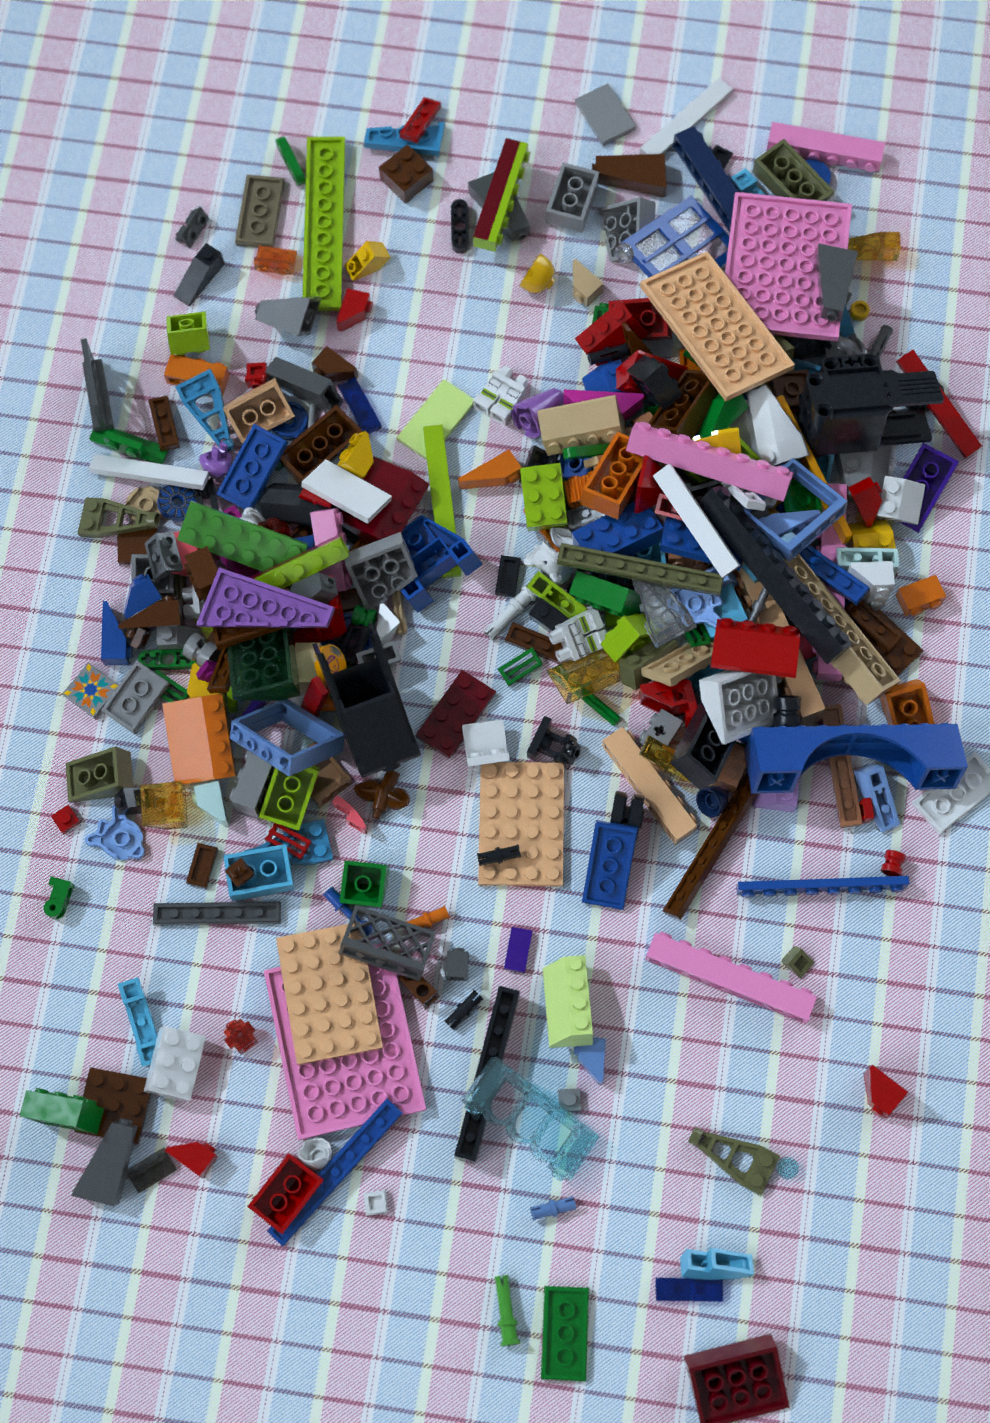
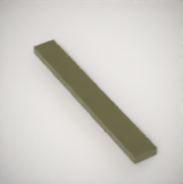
M561 543L557 558L558 565L719 597L724 580L720 574L565 543Z

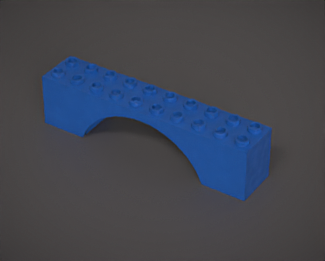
M923 723L920 725L862 724L859 726L820 725L813 727L804 725L798 727L758 726L752 728L744 748L751 794L793 793L798 779L808 768L822 760L836 756H861L882 762L903 775L915 790L956 789L968 768L958 724Z

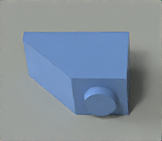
M593 1037V1045L574 1046V1055L578 1056V1062L598 1085H602L606 1038Z

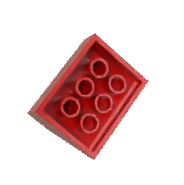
M730 618L717 619L710 668L796 678L801 632L794 626L779 627L772 623L755 624L748 620L739 622Z

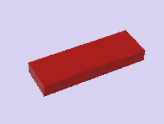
M424 97L400 131V138L418 143L440 110L441 102Z
M316 676L311 679L300 706L317 718L329 693L320 677Z

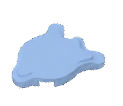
M682 589L679 594H676L667 603L670 611L675 612L684 622L689 624L708 623L716 628L717 619H722L715 612L716 607L723 605L721 596Z
M115 804L112 807V820L106 821L101 819L98 823L97 831L87 835L85 838V843L88 846L99 847L116 860H139L145 855L143 833L140 827L134 821L127 818L126 815H119Z

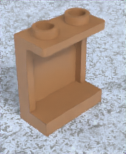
M314 742V743H312L311 745H309L307 748H309V747H311V746H313V745H315V744H318V743ZM333 757L313 765L320 769L310 797L320 809L353 784L351 777L347 772L343 771Z

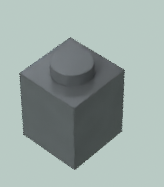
M452 948V951H447L446 979L468 981L469 952L463 948Z

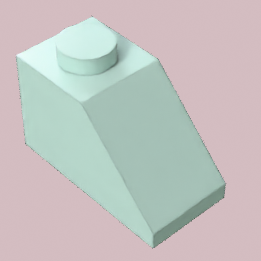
M219 781L194 786L195 793H192L194 806L197 805L202 813L221 825L229 826L222 787Z

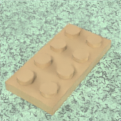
M710 640V644L690 647L689 643H686L641 668V674L643 677L649 678L652 681H658L667 686L677 685L681 680L691 677L695 672L705 669L711 664L714 641Z

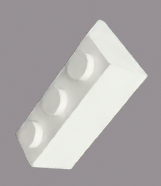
M893 562L851 563L847 572L866 584L870 589L862 600L872 609L885 606L895 585Z

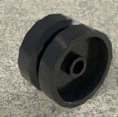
M616 791L610 822L638 827L637 841L639 828H642L645 796L634 794L631 798L630 806H626L627 793Z

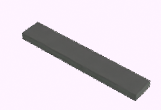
M281 902L153 904L154 926L281 924Z

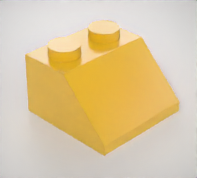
M887 520L874 521L869 528L865 522L848 524L853 533L849 541L850 548L896 549L893 530Z

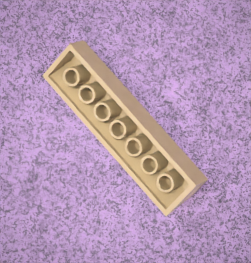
M798 554L790 562L783 558L787 565L795 570L796 576L800 581L808 586L809 592L814 598L821 602L823 609L828 615L835 619L837 626L848 635L850 642L853 644L831 664L839 670L845 682L854 689L857 697L868 705L901 682L899 677L801 555Z

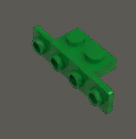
M115 428L94 432L93 429L89 437L91 442L151 463L163 464L169 450L160 452L158 443Z

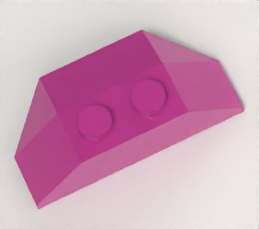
M564 389L563 404L567 405L616 395L624 421H626L643 408L644 394Z

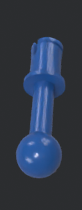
M333 886L330 887L323 896L333 905L336 912L340 909L350 920L353 911L346 903H339L340 894ZM356 915V919L358 920V922H361V923L367 922V921H365V920L362 921V920ZM371 925L362 928L366 936L372 933Z

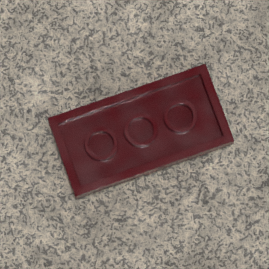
M461 670L416 733V738L451 759L464 740L462 725L476 723L496 695V691L464 670Z

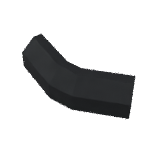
M272 483L264 488L260 500L261 514L269 523L296 524L312 527L310 512L338 507L333 504L331 508L319 504L314 505L313 502L299 498L303 490L302 485ZM342 526V531L345 532L347 540L355 543L359 537Z

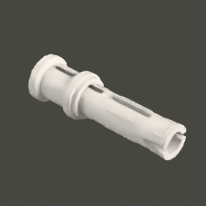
M523 586L521 588L522 591L514 599L511 598L509 600V606L483 630L487 637L490 636L491 640L518 613H523L525 611L524 608L531 601L536 600V596L527 587Z

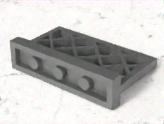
M87 338L81 339L84 357L82 365L94 432L113 429L114 424L102 359L95 360Z
M355 905L338 954L420 981L436 932ZM357 913L365 915L369 921L359 924L356 919ZM379 921L386 922L389 928L380 931L376 923ZM371 925L376 933L366 936L362 928ZM404 928L409 935L400 938L396 930ZM357 930L362 937L359 940L348 938L350 933ZM392 932L396 940L387 943L383 935ZM424 935L430 937L429 942L420 945L416 937ZM378 937L382 946H372L369 940ZM412 939L416 947L407 950L403 942ZM399 944L403 952L400 954L392 953L390 947ZM419 951L423 957L422 962L413 960L410 954Z

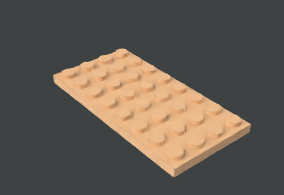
M708 251L640 281V288L725 402L794 369L795 364Z

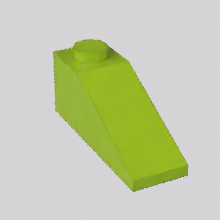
M539 570L536 571L526 585L530 591L557 608L569 619L587 609V607L575 601L574 597Z

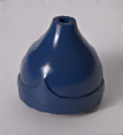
M710 785L697 792V806L707 817L719 816L728 805L730 793L727 789H723L720 786Z

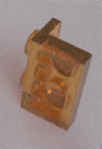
M258 246L257 256L253 260L255 270L263 273L275 272L280 275H293L297 251Z

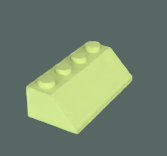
M585 955L562 957L543 968L549 1048L593 1045Z

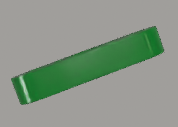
M285 136L275 139L276 146L296 186L306 183L303 171Z
M610 443L562 449L564 460L603 455Z
M183 649L145 650L138 657V661L150 670H191L192 664L197 663V660H191L190 663H187L186 660H180V664H178L177 655H180L181 659H187L182 654ZM158 655H159V662H160L159 665H158V663H157V661H156V660H158V658H157ZM167 655L174 656L173 663L169 665L164 664V657ZM147 656H150L152 659V661H150L149 664H146V662L143 661L147 660Z

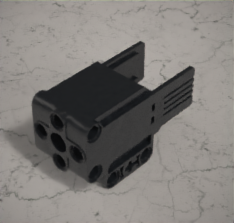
M873 354L826 357L822 360L820 372L807 376L804 391L799 394L798 426L814 458H820L823 455L877 451L881 446L931 442L933 436L923 410L896 412L893 408L943 403L944 397L934 371L897 373L893 370H882L879 358Z
M372 622L368 623L371 632L369 638L376 658L339 672L331 673L324 654L320 652L316 643L312 644L343 734H345V739L361 778L382 770L384 772L393 771L399 768L401 763L421 756L379 634Z

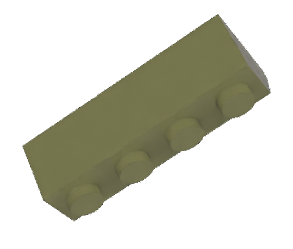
M785 139L754 161L753 173L775 196L828 201L835 192Z

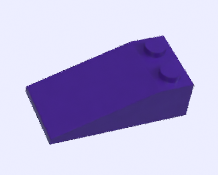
M925 443L921 445L903 479L925 484L918 525L904 522L899 523L919 533L956 470L959 461Z

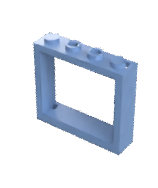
M794 458L781 466L794 472L792 476L830 507L793 539L786 543L750 513L753 509H747L739 503L746 515L756 523L760 532L769 539L773 548L780 552L789 562L846 513L848 503L845 498ZM756 493L763 501L766 498H768L767 496Z
M287 698L232 720L230 732L231 740L287 776H291L342 753L345 734ZM283 721L318 744L290 755L256 732Z

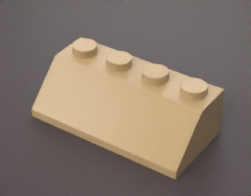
M616 395L538 410L542 442L548 456L563 453L562 449L568 447L610 443L617 432L626 435V424Z

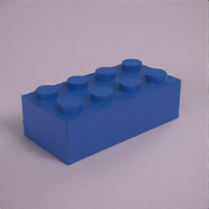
M634 501L626 505L618 520L607 515L573 531L572 540L575 546L632 556L661 542L663 526L651 507L640 513H634L636 502ZM590 571L591 575H594V574L598 573V572Z

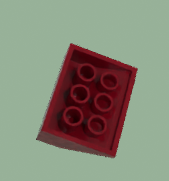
M375 456L373 457V464L364 478L361 479L391 495V501L368 524L342 509L340 511L343 514L344 520L342 526L369 544L396 533H402L430 485L413 472Z
M771 1334L684 1356L700 1423H731L790 1408L777 1345Z

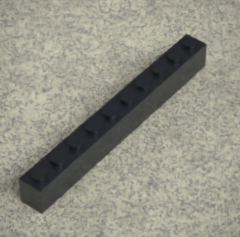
M723 485L711 488L698 502L708 519L825 663L829 664L838 659L853 645L848 635L841 631L835 619L828 615L823 609L821 602L815 599L809 592L808 586L800 581L796 576L795 570L789 567L783 560L781 553L773 548L769 539L757 528L756 523L746 515L743 507L733 499L730 491Z

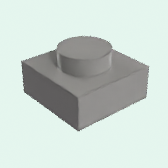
M580 1088L558 1089L559 1112L581 1111Z

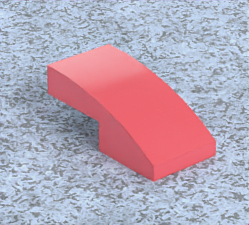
M336 795L332 801L334 808L348 815L346 822L349 826L366 834V825L358 812L348 802Z

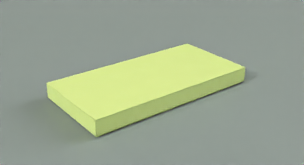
M443 379L396 437L397 441L427 460L423 427L442 424L445 441L473 407V398Z

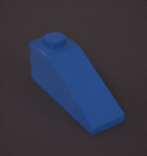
M103 601L101 660L105 666L129 665V658L133 657L132 646L129 645L122 630L118 629V622L108 602Z

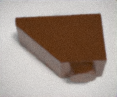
M328 346L311 362L314 373L326 377L332 382L356 380L358 378L357 368Z

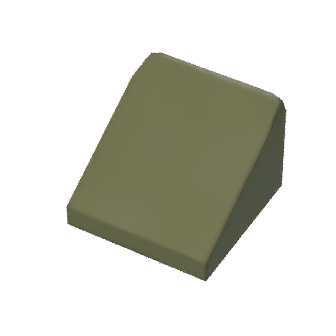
M796 946L792 947L781 960L799 978H802L814 964L804 950Z

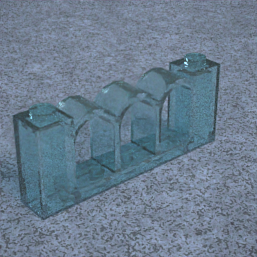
M497 1057L489 1059L461 1100L465 1104L464 1108L471 1114H483V1117L493 1125H506V1132L512 1141L518 1144H530L532 1155L541 1162L550 1163L547 1168L552 1171L551 1175L561 1182L562 1180L568 1181L573 1178L600 1137ZM505 1081H507L520 1091L523 1096L505 1120H500L492 1113L491 1103ZM531 1100L546 1111L547 1114L533 1135L525 1139L517 1133L516 1121ZM555 1118L568 1128L571 1133L558 1152L550 1158L542 1152L540 1140Z

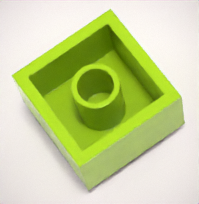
M206 311L167 316V337L171 355L181 356L190 352L203 353L206 350H210Z
M635 613L631 616L625 615L617 621L618 625L605 634V639L600 645L615 663L621 662L653 641L661 632V629L648 613Z

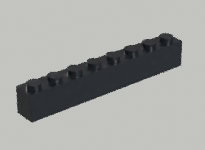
M503 986L498 987L456 1146L455 1159L473 1164L477 1162L520 998V991Z

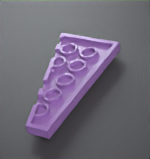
M219 567L196 626L328 628L335 608Z

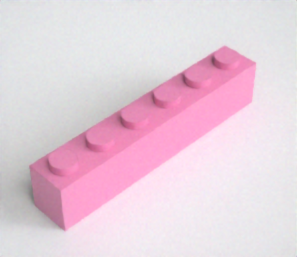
M772 122L766 151L785 139L803 159L818 160L830 165H841L851 169L858 168L868 172H879L885 142Z

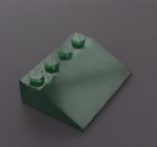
M284 628L227 647L233 700L282 701L301 696L292 628Z

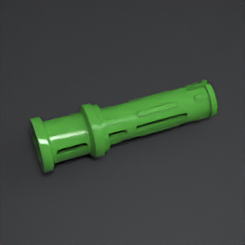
M502 1275L503 1285H501L500 1276L494 1277L501 1319L498 1321V1327H500L502 1335L501 1347L521 1344L517 1338L516 1331L518 1320L513 1318L509 1275Z

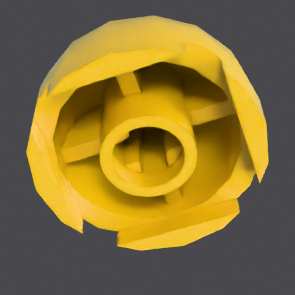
M540 253L530 269H528L519 286L531 293H540L545 288L550 289L555 282L553 278L555 273L554 265L547 257Z

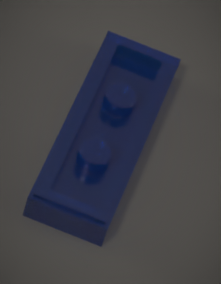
M356 377L338 385L340 393L363 432L366 431L370 434L382 428V424Z
M655 1278V1301L723 1302V1280Z

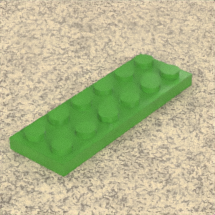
M192 500L177 538L178 541L200 549L207 546L211 553L260 571H265L304 552L308 545L305 542Z

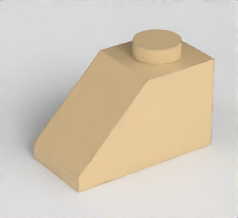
M574 259L572 268L573 297L578 303L588 307L603 293L604 283L577 259Z

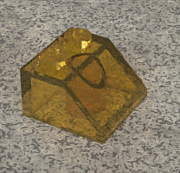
M182 781L140 785L142 827L164 830L188 828L186 787Z

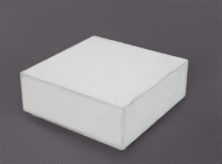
M386 1190L363 1193L366 1216L388 1213Z

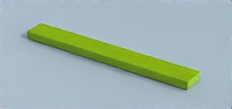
M443 425L424 426L423 434L434 522L456 534ZM457 564L442 575L441 579L461 577V568Z

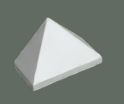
M384 603L380 604L377 632L382 644L391 642L400 623L392 610Z

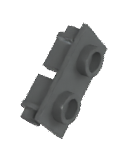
M201 206L191 210L185 221L187 225H182L176 233L175 240L179 243L184 241L188 248H191L210 219Z

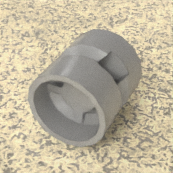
M194 633L187 640L182 654L192 661L197 660V664L202 666L206 660L217 662L222 649L218 650L215 643L211 641L207 643L205 637Z

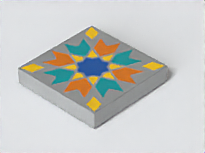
M87 663L62 695L95 719L118 684L93 665Z

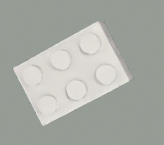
M167 1026L159 1028L144 1092L184 1102L190 1101L206 1036Z

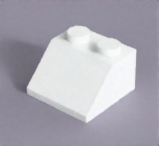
M885 476L881 494L882 503L877 517L918 525L925 484Z

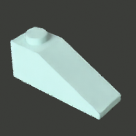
M836 548L837 565L845 570L849 569L851 563L892 561L895 578L899 569L898 549Z

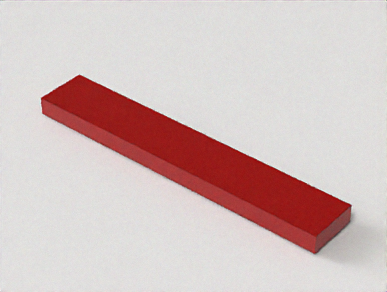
M914 349L895 361L903 373L928 371ZM941 389L944 397L943 403L928 404L927 407L965 459L981 448L982 445Z

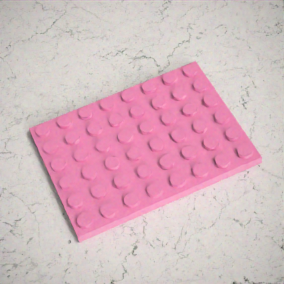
M735 192L725 275L772 335L838 342L840 322L821 318L816 254L818 244L848 249L852 204Z
M382 943L372 946L379 947L382 946ZM368 964L383 1049L297 1065L281 967L264 970L298 1140L362 1126L386 1098L403 1112L401 1116L427 1111L396 973Z

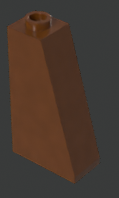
M665 154L596 156L595 163L592 164V170L600 172L599 184L661 198L666 197Z

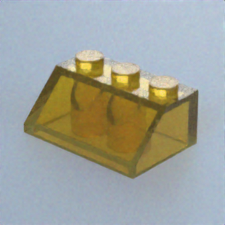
M604 649L595 651L577 661L569 660L547 670L548 675L567 705L621 680L620 662L615 663Z

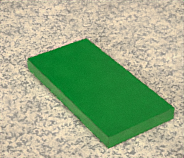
M544 1286L541 1379L586 1381L589 1288Z

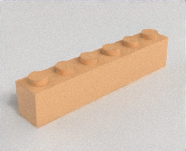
M621 727L602 740V747L636 793L645 796L644 804L676 845L696 831L697 820L692 813L688 814L683 808L685 804L679 796L675 797L672 793L670 783L660 777L658 767L648 761V755L645 750L636 745L633 734L629 730L626 731L624 727Z

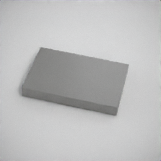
M608 83L575 99V104L602 146L636 129L635 124Z
M136 660L101 711L135 734L170 683Z

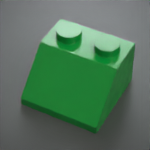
M344 860L339 903L382 908L388 886L390 865Z

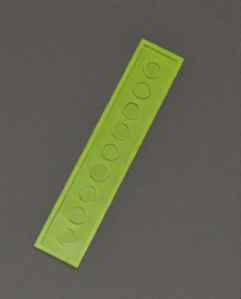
M307 137L302 297H322L318 311H340L342 306L345 137Z

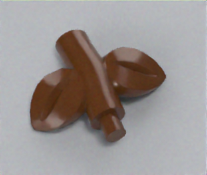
M386 772L380 783L375 780H365L354 786L356 794L361 799L368 802L374 801L372 817L380 820L382 813H386L387 807L399 810L410 803V797L406 790L394 788L400 777L398 772Z

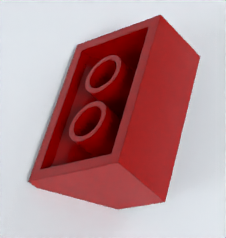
M620 300L574 339L583 351L588 354L603 350L606 346L610 348L625 343L622 323L624 322L628 324L641 340L649 334L629 307ZM611 352V353H608V354L600 355V357H604V356H607V355H611V354H614V353H616V352ZM621 357L612 359V361L619 360ZM605 361V362L597 363L596 365H597V366H600L601 364L608 363V362Z
M637 350L616 368V389L625 393L643 394L627 370L644 355L651 359L654 357L659 363L665 364L670 371L668 375L676 381L679 380L685 370H688V367Z
M288 1153L247 1207L279 1233L283 1234L323 1182V1179Z

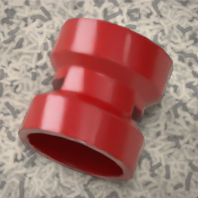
M886 850L884 855L885 863L882 864L880 871L888 876H901L903 871L901 866L905 862L906 855L899 851Z

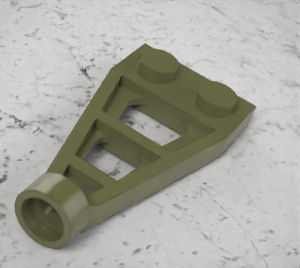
M85 497L77 534L80 537L102 538L158 528L160 525V514L158 512L143 511L105 498ZM109 510L118 514L114 525L102 526L105 511ZM125 514L136 515L135 524L123 525Z
M696 1126L688 1140V1143L696 1146L740 1186L759 1196L762 1195L780 1158V1155L761 1145L704 1132ZM703 1136V1142L699 1143L700 1137ZM720 1142L730 1147L731 1150L726 1159H721L713 1153L712 1147L714 1143ZM738 1151L749 1153L753 1157V1161L745 1173L740 1172L732 1164V1157Z

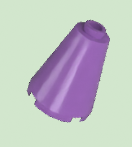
M552 388L513 405L511 416L516 427L519 430L522 428L526 432L524 435L529 438L539 437L541 431L538 410L564 405L563 392Z

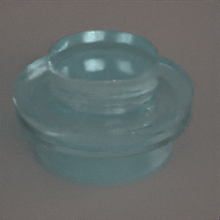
M783 1157L778 1161L776 1169L779 1176L783 1179H792L798 1174L799 1166L795 1159Z

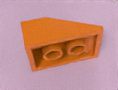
M918 679L898 684L880 697L888 725L935 724L926 685Z

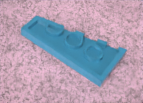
M438 122V125L428 126L418 143L400 138V131L405 125L396 129L388 126L367 128L364 148L398 152L408 144L417 154L439 156L445 122Z

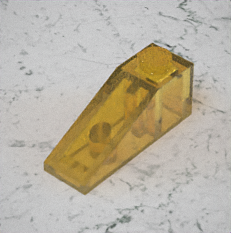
M877 232L849 238L848 250L858 251L856 260L897 261L901 250L900 232Z
M648 736L639 755L678 781L691 783L670 764L675 750Z

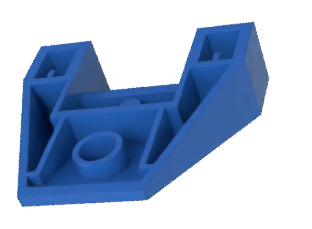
M420 515L405 526L401 533L418 577L402 588L401 592L417 613L434 601L425 588L457 564L466 576L483 565L465 539L423 515Z

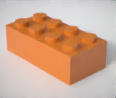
M619 432L615 434L582 489L581 505L617 520L637 488L644 459L643 456L626 451L629 436Z

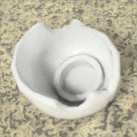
M313 1138L309 1141H304L302 1148L297 1149L300 1162L311 1170H319L325 1167L333 1153L330 1144L323 1138Z

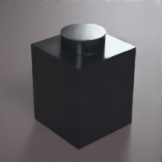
M146 787L122 788L114 796V804L119 815L141 814L150 807Z

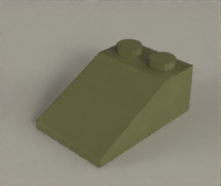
M115 746L65 763L68 802L70 803L111 798L122 788L134 787L131 752Z

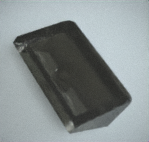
M165 1148L160 1149L127 1169V1175L138 1193L177 1170L169 1154L165 1152Z

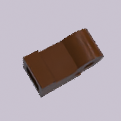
M403 975L398 978L425 1010L440 997L438 992L423 977H421L420 981Z

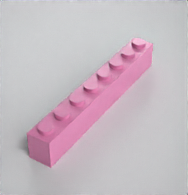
M646 422L635 423L626 448L628 452L643 457L646 455L653 460L672 464L674 467L783 502L794 473L783 466L775 467L769 465L764 460L756 461L750 459L746 454L731 453L730 450L724 447L716 448L710 446L705 441L697 442L683 434H672L665 428L657 429L651 427Z
M660 932V934H654L645 957L646 961L804 1024L808 1022L817 996L813 995L811 990L806 988L799 990L792 987L793 984L786 980L779 982L772 979L773 976L768 973L760 972L759 974L752 971V967L748 965H736L728 957L720 956L719 958L712 955V952L705 948L698 950L691 947L692 944L687 941L680 940L678 942L671 939L672 936L667 933Z

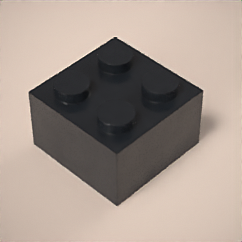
M644 355L627 370L647 400L663 410H666L682 395L678 389L680 387L679 383L668 375L669 369L662 362L659 363L654 357L651 359Z

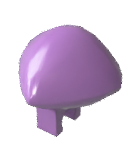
M223 442L219 443V448L213 446L212 451L203 453L199 457L203 470L209 471V476L213 478L227 475L232 465V456L227 452V445Z

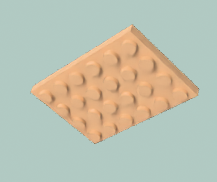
M496 762L481 765L479 853L495 850L496 847L501 849L518 844L521 858L505 860L501 864L496 862L479 866L478 886L563 887V763Z
M348 924L276 938L297 1065L383 1049L369 966L367 963L338 954ZM358 930L350 933L348 937L354 940L362 939Z

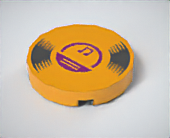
M331 644L319 647L320 652L324 654L332 674L347 669L345 657L338 647ZM317 660V662H314L317 676L326 684Z

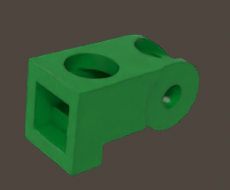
M51 876L48 885L53 889L49 900L44 904V912L50 918L58 920L66 912L75 885L70 881Z

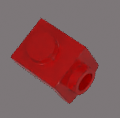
M266 362L247 363L245 382L248 388L255 389L267 382V375L265 373L267 369Z

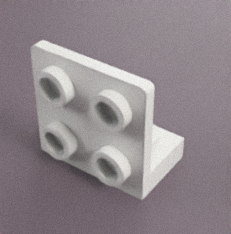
M502 719L462 725L467 766L510 761Z

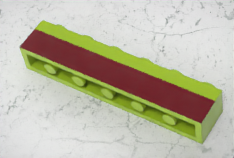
M509 138L505 139L473 235V247L496 252L498 245H502L504 237L502 231L503 228L507 229L509 217L507 216L509 212L512 213L515 203L513 198L514 195H518L520 189L519 180L524 178L525 168L523 167L530 159L531 152L528 151V143Z
M341 534L250 578L284 589L348 558L349 550Z

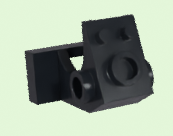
M544 716L527 750V758L534 761L538 752L553 758L556 763H563L564 766L566 764L573 765L575 759L579 757L581 749L577 739L571 734L561 737L550 731L552 719ZM553 741L564 746L561 752L549 749Z

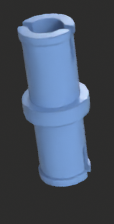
M573 1196L557 1201L552 1199L549 1200V1203L530 1207L533 1221L548 1216L554 1218L558 1216L557 1214L576 1210Z

